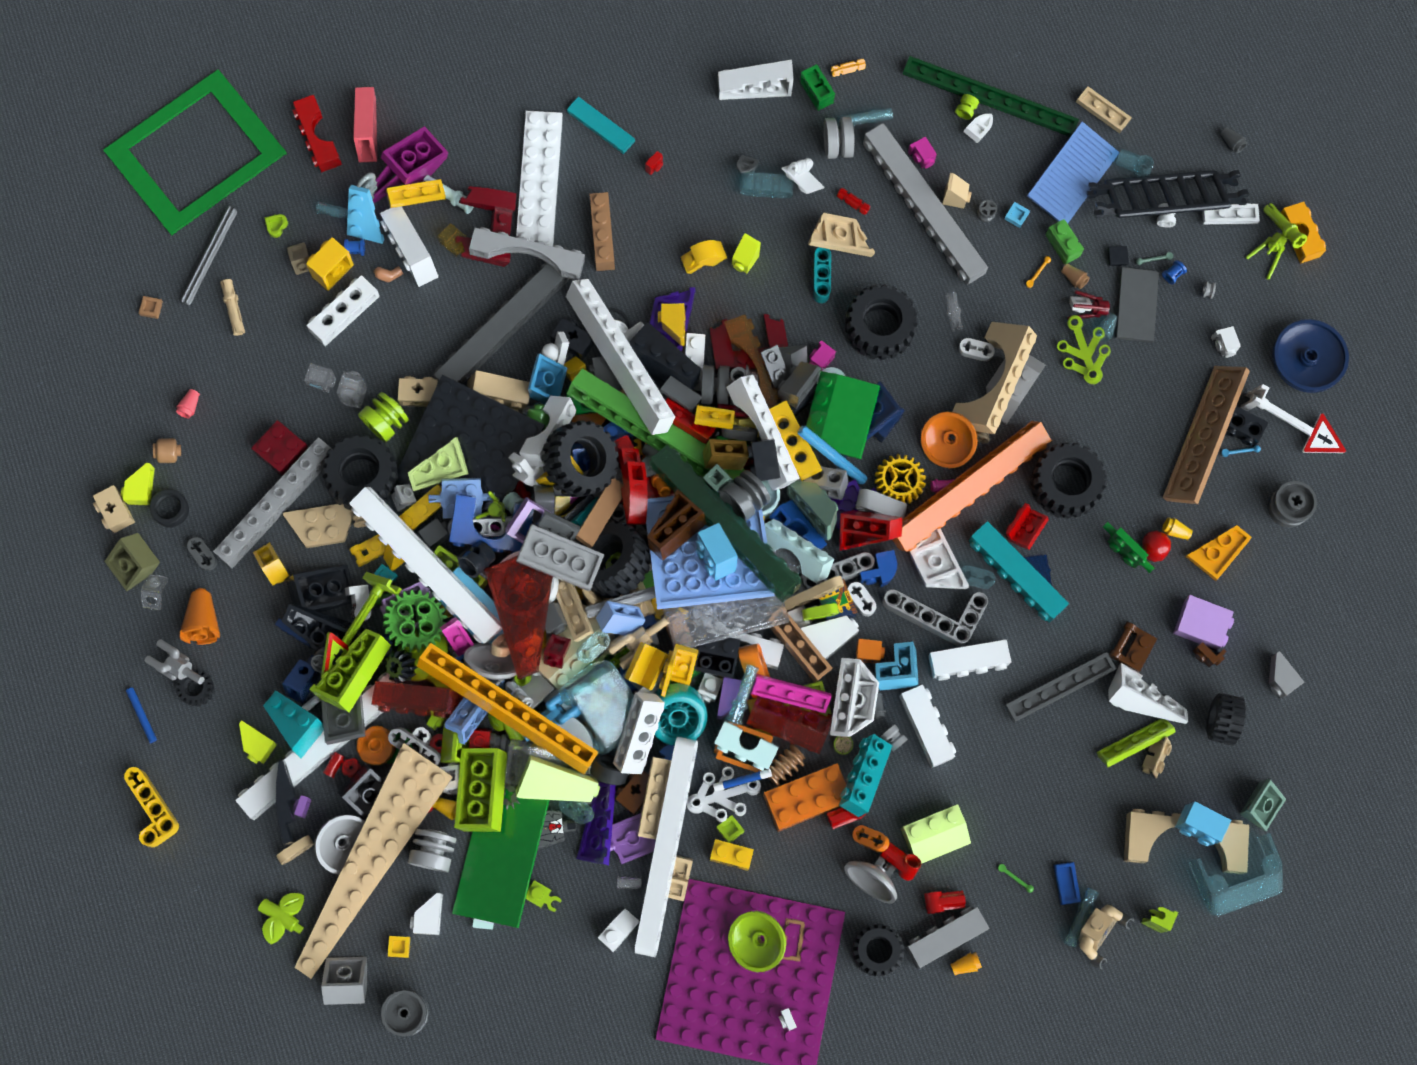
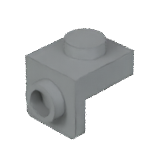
M410 484L394 487L395 492L391 496L397 512L405 511L417 502Z

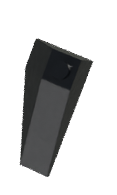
M289 603L282 619L286 626L299 637L305 639L314 650L325 647L328 632L333 633L342 640L352 624L351 622ZM359 628L349 646L362 634V632L365 630L364 628Z

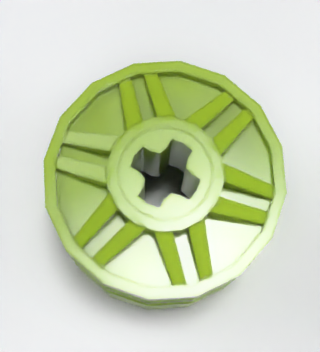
M380 392L377 395L380 401L375 398L372 400L376 409L365 406L358 413V417L379 439L386 443L395 434L391 425L401 429L402 424L399 420L407 423L409 418L403 408L393 398Z

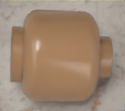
M160 438L156 443H153V458H156L159 463H175L177 457L181 456V445H177V441L174 438Z

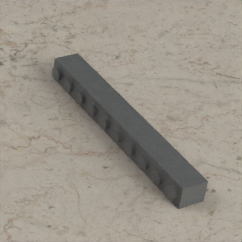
M545 262L541 266L540 271L527 280V284L523 288L520 287L515 291L512 299L506 300L501 305V309L488 318V322L484 326L476 329L475 335L472 338L466 339L462 343L461 348L448 357V361L444 365H439L434 371L435 380L439 382L441 376L445 375L464 384L476 370L570 279L561 277L551 265Z

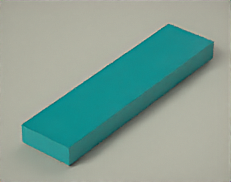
M579 96L567 109L570 115L623 154L635 142L634 137Z

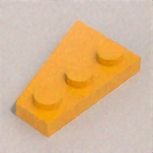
M1236 525L1214 540L1191 552L1186 558L1216 581L1252 537Z

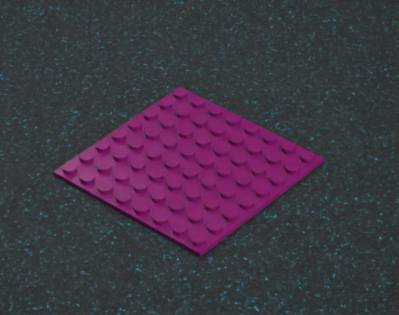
M689 879L656 1040L771 1065H817L845 912ZM749 911H761L769 914L777 920L783 931L786 918L804 922L805 929L800 962L782 959L777 966L765 972H753L745 969L735 960L729 948L728 936L731 925L740 915ZM789 923V926L785 928L787 943L784 957H797L800 924ZM761 935V940L765 941L764 937ZM789 1008L797 1027L788 1031L787 1027L783 1028L779 1020V1016H782L780 1011Z

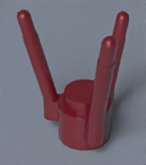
M1078 290L1075 291V294L1095 300L1092 302V305L1073 304L1074 308L1091 309V312H1093L1091 314L1077 315L1081 319L1100 318L1101 315H1108L1110 309L1109 301L1103 300V297H1096Z

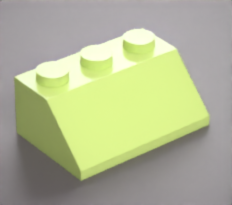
M958 804L901 828L910 853L918 856L922 863L971 844L967 825Z

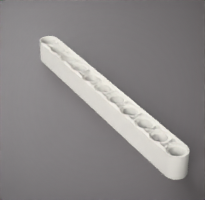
M677 737L635 944L636 954L656 957L697 753V740Z

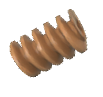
M793 744L790 745L791 751L785 749V756L779 754V761L773 759V766L770 765L769 767L772 777L768 778L778 787L781 786L780 779L784 782L787 781L786 774L790 777L793 776L791 769L799 771L797 764L805 766L803 759H805L804 755Z

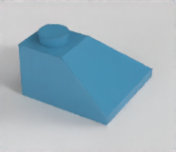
M540 353L537 354L528 386L530 398L546 404L550 396H560L567 367Z

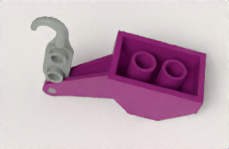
M424 126L383 151L381 159L387 164L386 168L377 179L372 172L365 174L359 180L357 187L360 188L362 186V188L369 189L375 204L387 195L386 188L400 186L402 183L408 185L423 182L426 175L431 176L447 159L448 151ZM394 174H396V176L391 181H389Z

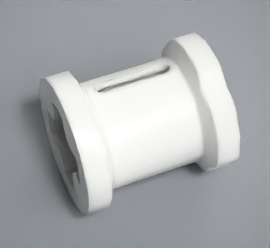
M424 727L416 728L412 734L420 737V733H423L427 736L423 738V742L429 745L432 738L429 731Z

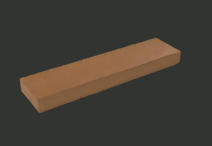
M615 478L611 479V484L604 488L575 537L588 548L593 547L622 499L621 488L624 485Z

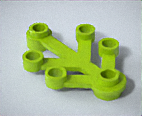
M1073 315L1068 319L1067 324L1074 331L1080 350L1070 346L1064 340L1058 342L1057 348L1060 352H1067L1084 360L1086 367L1076 364L1072 358H1066L1063 361V366L1068 370L1072 369L1083 374L1087 383L1097 384L1103 377L1101 367L1106 357L1110 355L1111 349L1108 345L1100 346V355L1095 364H1093L1091 357L1100 339L1105 336V332L1100 327L1093 330V338L1087 347L1081 330L1083 321L1079 316ZM1073 320H1078V324L1076 326H1073L1071 324ZM1101 330L1102 335L1096 336V331ZM1062 343H1065L1066 348L1063 350L1060 349V345ZM1103 348H1108V353L1103 354L1101 351ZM1072 361V366L1067 367L1066 362ZM1096 372V377L1091 378L1090 373Z

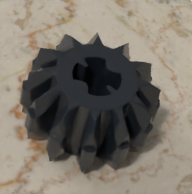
M406 650L392 651L385 658L387 663L383 666L387 668L385 674L389 675V680L395 681V683L409 682L416 675L414 669L418 667L414 663L416 659L412 658V653Z

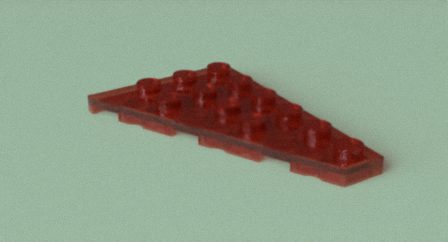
M516 556L485 569V573L517 677L522 679L539 672L553 576L516 562L518 557Z

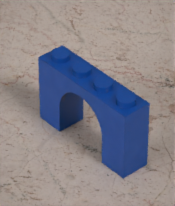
M456 493L449 542H453L454 546L464 547L465 544L473 546L477 542L482 541L488 544L494 552L502 553L503 550H510L512 554L520 551L523 543L509 536L506 532L501 536L492 538L481 535L473 524L476 496ZM514 502L512 518L522 503ZM534 509L531 510L518 530L524 536L527 535L532 524Z

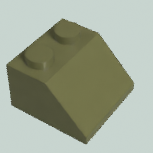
M139 533L121 538L104 561L126 591L150 576L160 563Z

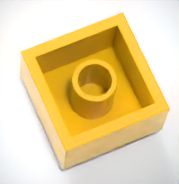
M334 238L325 241L321 245L320 250L316 254H312L306 263L312 278L327 291L354 266L349 251Z

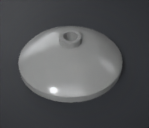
M486 643L474 645L465 651V665L486 679H508L520 673L523 668V659L515 650L506 657H497L490 653L492 644Z
M339 815L328 820L320 828L315 839V854L319 863L326 870L340 875L365 823L363 819L354 815ZM344 839L343 844L339 845V840Z
M850 861L845 865V873L862 891L881 902L888 904L895 902L897 899L896 889L890 877L881 866L862 861Z

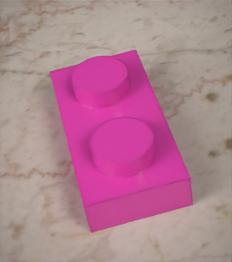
M457 617L439 627L458 657L465 654L468 648L474 646V643Z

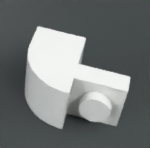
M513 452L508 457L513 463L512 468L516 471L513 477L529 486L539 485L536 479L544 473L543 467L530 466L525 458Z

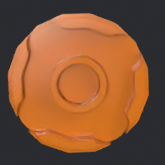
M382 726L369 727L365 731L366 736L360 737L357 740V752L360 758L370 765L379 766L387 763L396 750V747L388 740V735L391 731Z

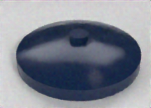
M1300 320L1290 324L1279 334L1273 346L1272 358L1278 375L1285 383L1302 392L1317 393L1330 389L1342 379L1348 367L1349 352L1343 337L1330 325L1317 320Z

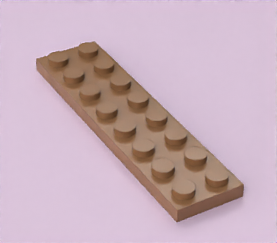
M1214 366L1163 495L1166 501L1190 504L1199 503L1250 372L1246 367Z

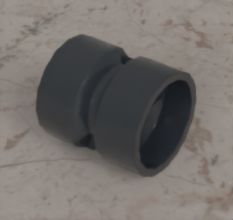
M479 541L458 559V564L466 575L475 578L491 565L496 557L488 544Z

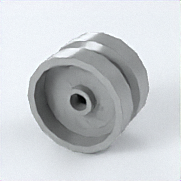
M841 117L838 125L835 118H825L823 132L826 158L836 159L839 149L843 158H852L854 155L852 118Z

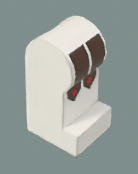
M368 585L345 588L346 596L351 595L353 607L351 617L353 620H355L369 597ZM370 610L369 614L367 615V617L365 618L364 621H366V620H368V619L370 618V616H371V610Z

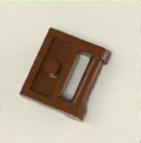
M1126 622L1124 631L1114 650L1110 651L1109 656L1139 673L1157 638L1139 629L1133 623ZM1132 633L1136 637L1126 655L1123 656L1121 652Z

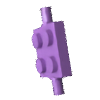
M641 813L612 825L610 851L614 850L621 864L654 852L655 839L637 836Z

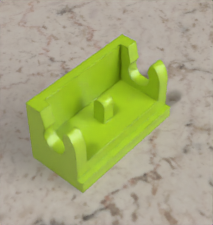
M1159 907L1157 910L1151 909L1149 912L1155 916H1151L1150 919L1143 918L1141 923L1160 933L1171 931L1178 912L1170 911L1164 907Z

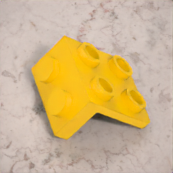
M675 644L674 650L669 651L663 669L664 674L659 689H662L661 696L665 697L670 680L690 686L699 650Z

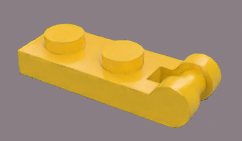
M379 534L349 549L351 554L356 557L358 567L384 555L386 545L379 540ZM367 549L369 554L363 556L362 551Z

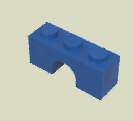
M792 500L780 505L769 516L771 520L780 521L784 526L795 531L799 536L810 541L820 550L827 545Z

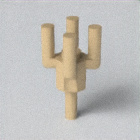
M664 617L647 630L641 626L631 634L619 635L608 643V650L611 654H614L625 645L628 647L630 652L619 659L621 662L620 666L625 670L630 666L640 642L650 645L653 642L651 636L668 625L669 622Z

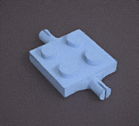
M481 478L442 479L440 495H429V503H441L443 518H453L456 493L476 496L473 517L482 514L483 501H494L488 493H483Z

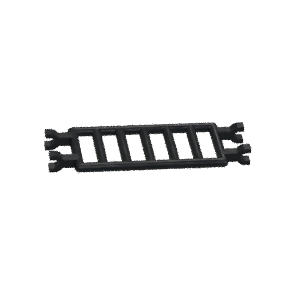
M1216 170L1107 179L1104 184L1100 185L1091 182L1088 186L1092 191H1087L1088 199H1091L1098 195H1109L1111 204L1096 202L1095 218H1101L1107 214H1116L1118 218L1229 209L1234 203L1247 205V201L1243 197H1249V192L1247 189H1243L1237 193L1227 194L1223 184L1238 186L1237 178L1241 176L1239 170L1231 171L1228 174H1218ZM1203 178L1213 179L1222 202L1212 203ZM1185 180H1195L1204 201L1203 204H1194ZM1168 181H1177L1186 205L1176 206L1167 184ZM1159 182L1168 207H1158L1149 183ZM1131 185H1142L1150 208L1140 209ZM1113 186H1124L1132 210H1122Z

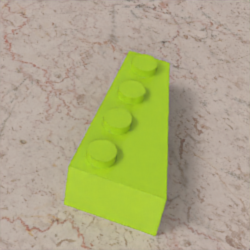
M365 629L348 647L349 651L344 656H340L335 661L337 664L329 672L326 671L321 676L323 679L317 685L313 684L309 690L319 699L350 713L391 645L380 634Z

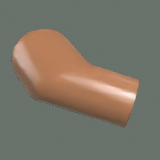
M399 266L391 271L382 267H377L374 270L375 277L385 282H391L403 274Z

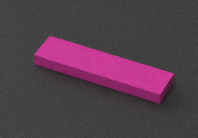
M756 674L750 690L753 695L826 713L831 699V693Z

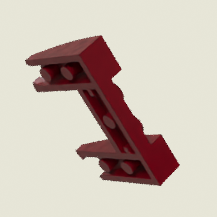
M469 186L467 188L470 191L469 195L466 198L461 197L459 203L492 211L490 231L495 233L505 232L510 236L512 213L515 211L517 193ZM455 237V242L462 243L465 250L464 253L460 254L463 258L502 267L510 263L511 253L497 255L490 259L470 255L469 247L472 238Z
M764 314L768 347L771 348L776 345L778 347H788L783 319L779 322L770 319V315ZM723 319L721 321L722 325L715 329L709 328L716 374H718V367L720 365L729 366V372L736 367H742L745 370L766 368L760 353L765 348L732 351L727 319Z

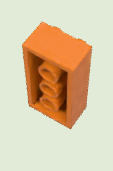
M837 763L764 792L763 796L777 831H782L841 807L839 806L841 801L840 795L846 787V782Z

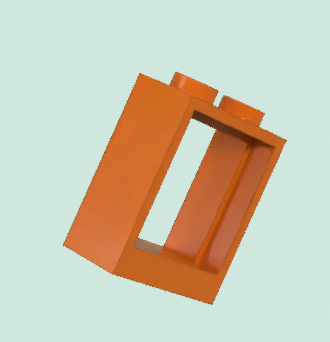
M731 720L728 721L743 729L744 732L764 738V740L770 743L772 742L773 735ZM716 744L714 753L717 754L716 759L753 772L762 771L751 764L722 755L723 751L717 749L718 745Z

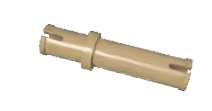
M225 279L220 284L224 295L223 302L227 306L233 335H242L245 333L238 307V295L235 294L233 281Z

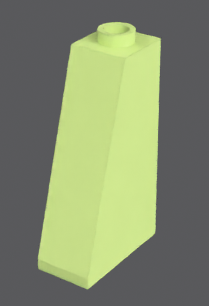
M530 755L515 792L518 798L591 802L593 796L596 797L598 795L600 786L597 779L592 776L583 775L575 770Z

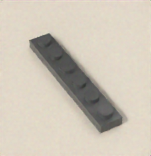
M1106 652L1006 704L1005 707L1015 723L1115 671L1116 667Z

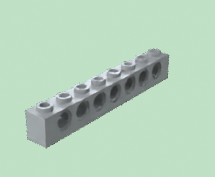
M318 437L213 552L233 569L322 472L324 468L323 460L327 458V451L332 448Z

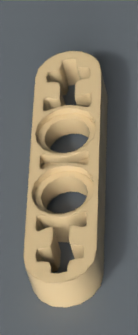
M833 577L782 601V606L779 610L784 608L788 612L844 586L842 577Z

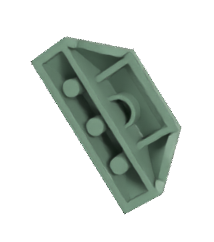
M797 480L788 485L787 495L790 499L794 501L824 540H830L837 521L838 506L836 502L832 501L826 491L821 489L817 483Z

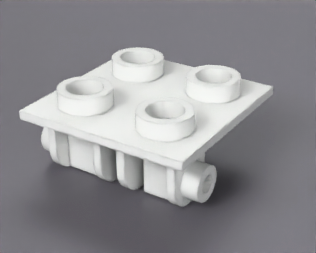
M810 158L792 162L790 165L781 168L786 176L798 185V188L806 194L824 189V186L809 172L813 166V161Z
M531 673V681L525 686H519L513 681L506 682V691L532 709L537 707L554 690L541 675L534 676Z

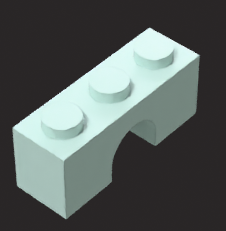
M725 721L715 741V744L718 745L717 749L725 753L731 751L735 753V758L743 762L748 759L754 762L752 766L762 771L764 768L769 769L779 747L761 738L755 748L746 749L740 743V735L743 729Z

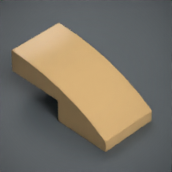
M676 855L668 898L684 901L693 859Z

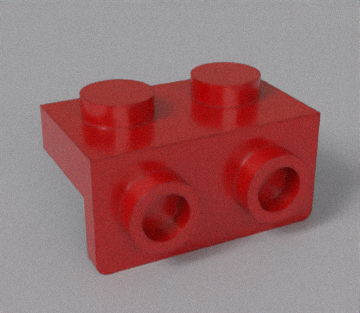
M1025 503L1017 511L1014 521L1007 527L1006 535L1009 541L1030 550L1048 522V516L1031 509L1030 505Z

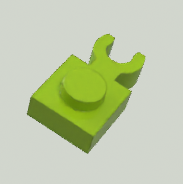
M535 880L527 891L526 899L540 908L545 903L552 912H556V909L551 906V903L553 901L562 902L557 896L550 897L549 895L552 890Z

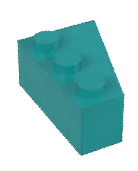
M276 690L263 705L290 748L302 759L324 731L323 723L316 716Z

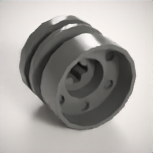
M744 470L739 476L735 477L734 483L726 484L718 492L719 498L727 511L742 523L750 519L755 514V510H761L763 506L770 502V495L766 487L753 473Z

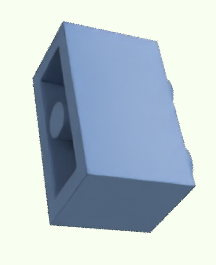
M611 601L605 603L596 617L602 632L624 636L633 633L645 622L639 607Z

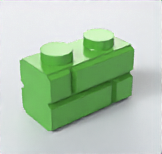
M1065 219L1048 228L1045 235L1065 265L1081 256L1084 248L1081 243H1078L1077 237Z

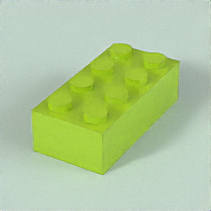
M461 748L454 828L464 832H501L507 752L498 748Z

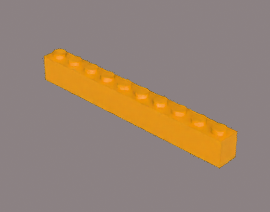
M432 643L428 645L420 656L417 664L418 668L583 775L599 753Z

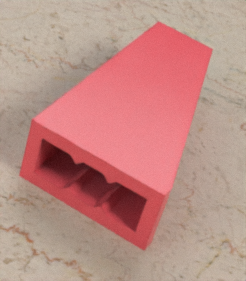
M374 87L355 88L354 142L359 163L377 162V118Z

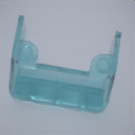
M1270 833L1257 837L1265 855L1261 863L1264 875L1231 887L1228 886L1227 881L1221 875L1208 877L1200 858L1189 862L1210 914L1221 916L1274 897L1282 892V861Z

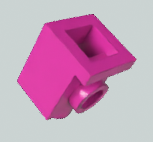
M926 137L909 146L908 154H913L914 161L920 164L922 168H929L935 163L937 154Z
M821 340L818 350L815 348L810 354L809 364L819 366L822 371L835 358L836 351Z

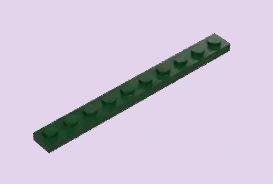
M909 56L903 71V75L959 96L964 94L972 95L983 105L1071 137L1079 122V119L912 56Z

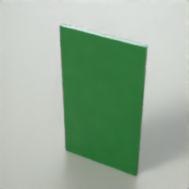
M505 789L504 799H508L512 803L511 796L515 791L509 792ZM517 797L520 804L514 802V809L511 805H508L506 810V805H503L501 832H472L452 914L519 928L549 800Z

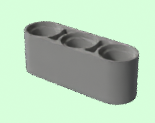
M859 489L855 509L902 517L903 519L905 518L907 504L869 489Z

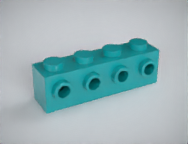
M875 734L861 740L859 753L853 760V769L846 779L848 781L847 785L841 792L839 806L857 817L869 812L893 745Z

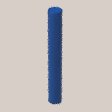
M134 688L127 689L126 693L149 743L157 741Z

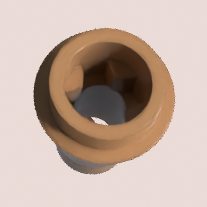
M1066 264L1061 271L1075 288L1082 289L1090 279L1086 272L1070 264Z

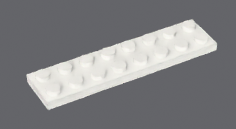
M526 111L516 237L521 236L532 242L542 241L545 245L553 246L563 114L557 112Z

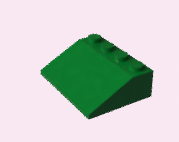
M821 371L806 426L842 456L861 459L880 386L843 375ZM809 444L812 450H817L811 444Z

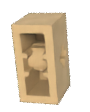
M406 376L404 379L399 378V405L427 407L438 381L432 377L416 379L415 377Z
M114 485L93 495L96 501L93 505L98 513H102L104 518L101 521L106 529L116 533L135 523L125 501L121 498L120 491Z

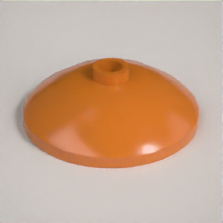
M941 412L931 417L924 425L921 434V444L924 453L933 463L945 468H956L964 465L974 455L977 448V434L972 423L963 415L956 412ZM950 434L955 436V440L950 438Z

